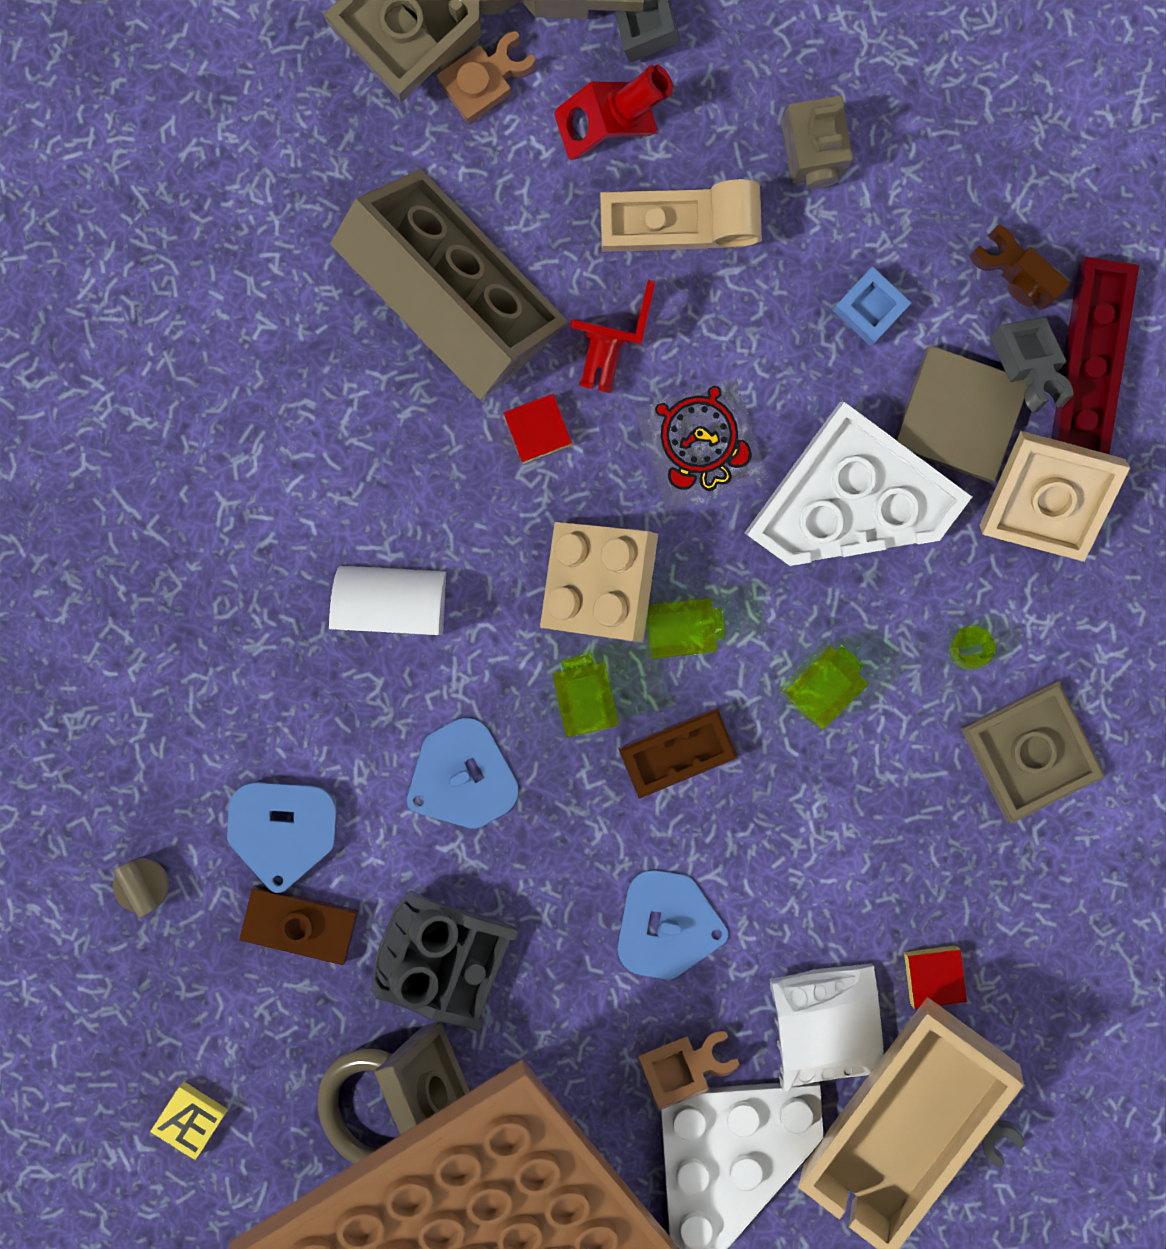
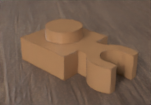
M517 31L505 34L497 44L496 53L488 57L481 45H478L436 75L438 83L468 125L512 95L511 88L505 81L509 77L523 78L535 69L536 58L533 54L520 62L512 61L508 57L509 51L520 44V36Z
M726 1032L712 1033L706 1038L702 1048L693 1051L687 1036L638 1056L639 1065L657 1111L707 1092L709 1087L704 1078L705 1074L711 1073L714 1076L724 1077L732 1074L738 1068L739 1062L737 1058L726 1063H720L712 1055V1049L715 1046L721 1045L728 1040Z

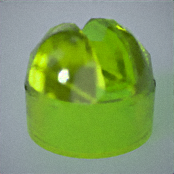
M975 625L960 629L949 643V655L952 662L961 669L969 671L983 668L993 659L996 651L993 636L986 629ZM981 646L983 654L961 656L958 648L967 649Z

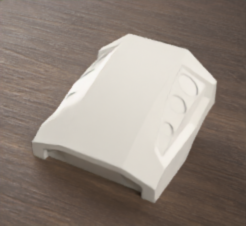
M872 963L813 969L795 975L769 979L777 1011L775 1023L779 1030L780 1039L777 1041V1046L782 1059V1064H780L782 1074H779V1079L783 1092L789 1091L794 1086L838 1078L867 1076L872 1072L884 1056L878 990L874 965Z

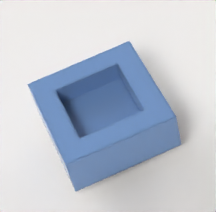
M872 266L832 311L866 343L872 346L907 309L911 302Z

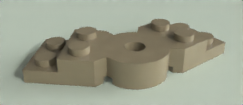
M338 0L323 15L327 24L397 99L403 102L435 70L438 69L441 72L481 38L482 15L498 14L521 2L534 17L588 19L589 10L643 12L644 0Z

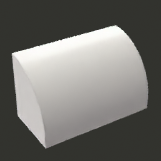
M339 566L332 588L329 629L443 635L446 571Z

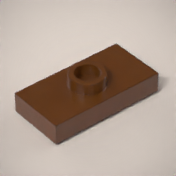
M717 707L618 747L639 799L738 758Z
M255 885L251 890L239 941L344 966L359 910L286 892L275 893L268 888Z

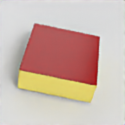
M553 394L503 412L522 464L572 446Z
M948 946L904 952L910 1004L914 1009H918L927 997L939 1006L967 1002L962 955L959 947Z

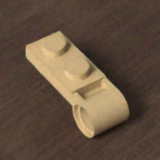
M736 179L719 182L713 185L711 189L600 192L602 252L688 250L755 245L762 241L760 184L753 180Z

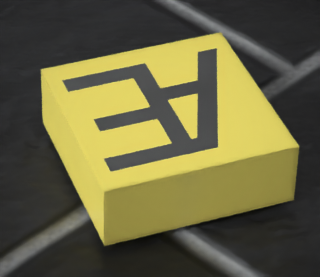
M183 1081L150 1132L196 1160L228 1109Z

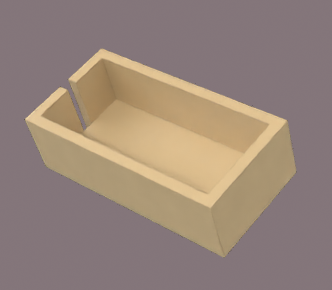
M927 997L825 1133L824 1139L805 1160L798 1188L839 1220L846 1212L848 1192L850 1190L856 1196L852 1200L849 1228L876 1249H900L1024 1086L1020 1064Z

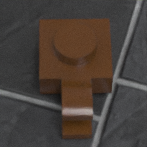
M997 225L988 234L989 238L998 245V255L988 254L980 245L969 255L972 263L981 270L1004 271L1001 275L1009 282L1007 286L1009 293L1019 303L1027 307L1034 305L1039 310L1043 309L1055 301L1071 284L1032 247L1025 251L1015 241L1013 234L1001 225Z

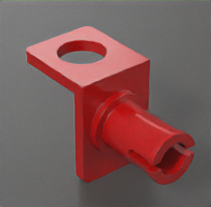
M651 64L631 82L591 81L555 110L554 115L568 158L570 160L581 158L608 137H639L655 134L657 132V125L651 108L662 100L669 98L673 93V83L667 71L660 65L656 64L653 66ZM579 108L585 111L589 122L587 134L582 140L576 137L572 126L574 114Z
M649 279L647 281L635 334L571 319L570 328L585 331V337L590 338L583 373L578 386L593 389L597 369L601 367L602 372L598 391L612 393V385L621 346L627 347L628 342L642 344L656 281Z

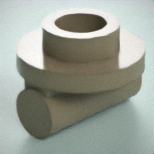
M138 858L113 870L115 874L113 892L116 900L125 909L135 912L138 918L158 908L166 898L169 880L165 870L157 862L147 858Z

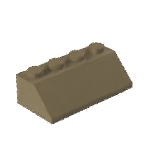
M422 169L357 197L330 242V245L347 261L349 266L376 291L385 303L422 339L424 344L480 400L508 382L568 323L566 318Z

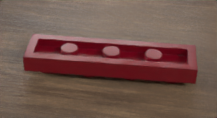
M1085 257L1079 261L1064 353L1067 362L1063 365L1061 372L1071 383L1073 396L1063 407L1057 408L1056 406L1051 439L1110 455L1139 265L1093 257Z

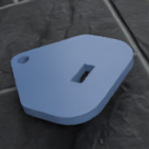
M461 718L438 729L424 739L407 796V805L415 813L466 828L478 829L506 814L513 808L518 797V784L488 728L478 720ZM471 758H474L484 776V779L475 783L464 763ZM421 796L424 800L423 805H415L414 798Z
M265 782L246 784L233 794L229 803L228 843L268 889L275 893H281L287 890L334 847L337 824L335 800L328 791L313 785ZM272 811L294 812V822L271 820ZM275 876H281L283 884H276L274 881Z
M647 870L638 874L631 881L627 891L618 941L620 961L630 972L671 980L687 971L727 941V928L694 880L689 876L660 870ZM651 911L661 913L657 936L647 934ZM713 930L721 931L719 939L712 938L711 933Z

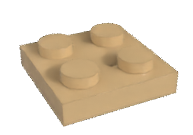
M1020 431L980 523L982 535L1085 562L1130 470V466L1124 458Z
M555 522L540 628L643 642L658 534L641 530Z

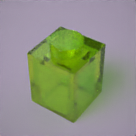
M712 598L649 604L646 619L649 658L659 659L717 652L716 641L725 639L722 609L713 608Z
M821 645L777 690L814 727L824 730L869 683L859 674L864 666L848 649L842 645L836 650L830 645Z
M592 653L561 659L562 670L552 672L565 737L618 727L619 723L605 661L594 663Z

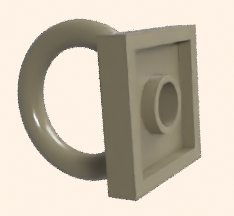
M436 1021L421 1027L393 1054L383 1050L366 1048L353 1050L337 1058L328 1067L320 1082L317 1105L320 1122L327 1138L345 1159L355 1164L377 1149H373L359 1141L347 1128L340 1113L339 1094L345 1080L354 1073L361 1071L374 1072L400 1135L468 1094L470 1090L442 1023Z

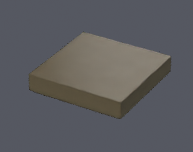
M930 345L924 352L894 439L921 459L989 483L995 482L1024 401L1027 385L1024 380L1010 382L1005 371Z
M1053 681L960 727L1006 822L1010 824L1106 777L1059 681Z

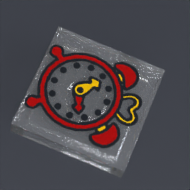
M736 377L634 410L633 413L666 513L769 479Z

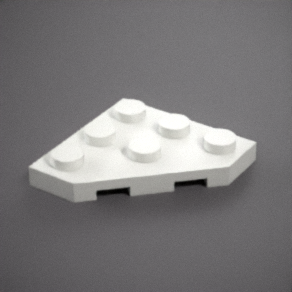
M839 402L745 531V534L789 566L811 563L814 560L838 556L847 557L914 543L923 544L940 541L972 496L847 403Z
M819 1082L794 1086L783 1092L780 1083L709 1087L707 1092L661 1110L670 1238L680 1249L729 1248L824 1139Z

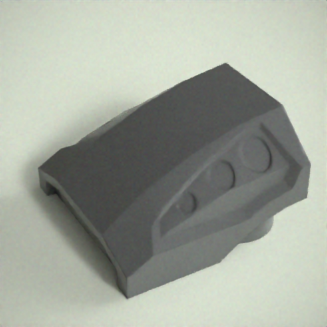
M410 890L394 908L376 954L371 991L376 999L404 1007L432 1020L480 1031L483 1023L480 1017L508 943L510 940L515 941L518 930L514 926L500 920L450 907Z

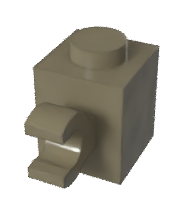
M842 95L788 104L781 120L791 184L806 182L808 189H820L839 182V176L845 174L853 161Z

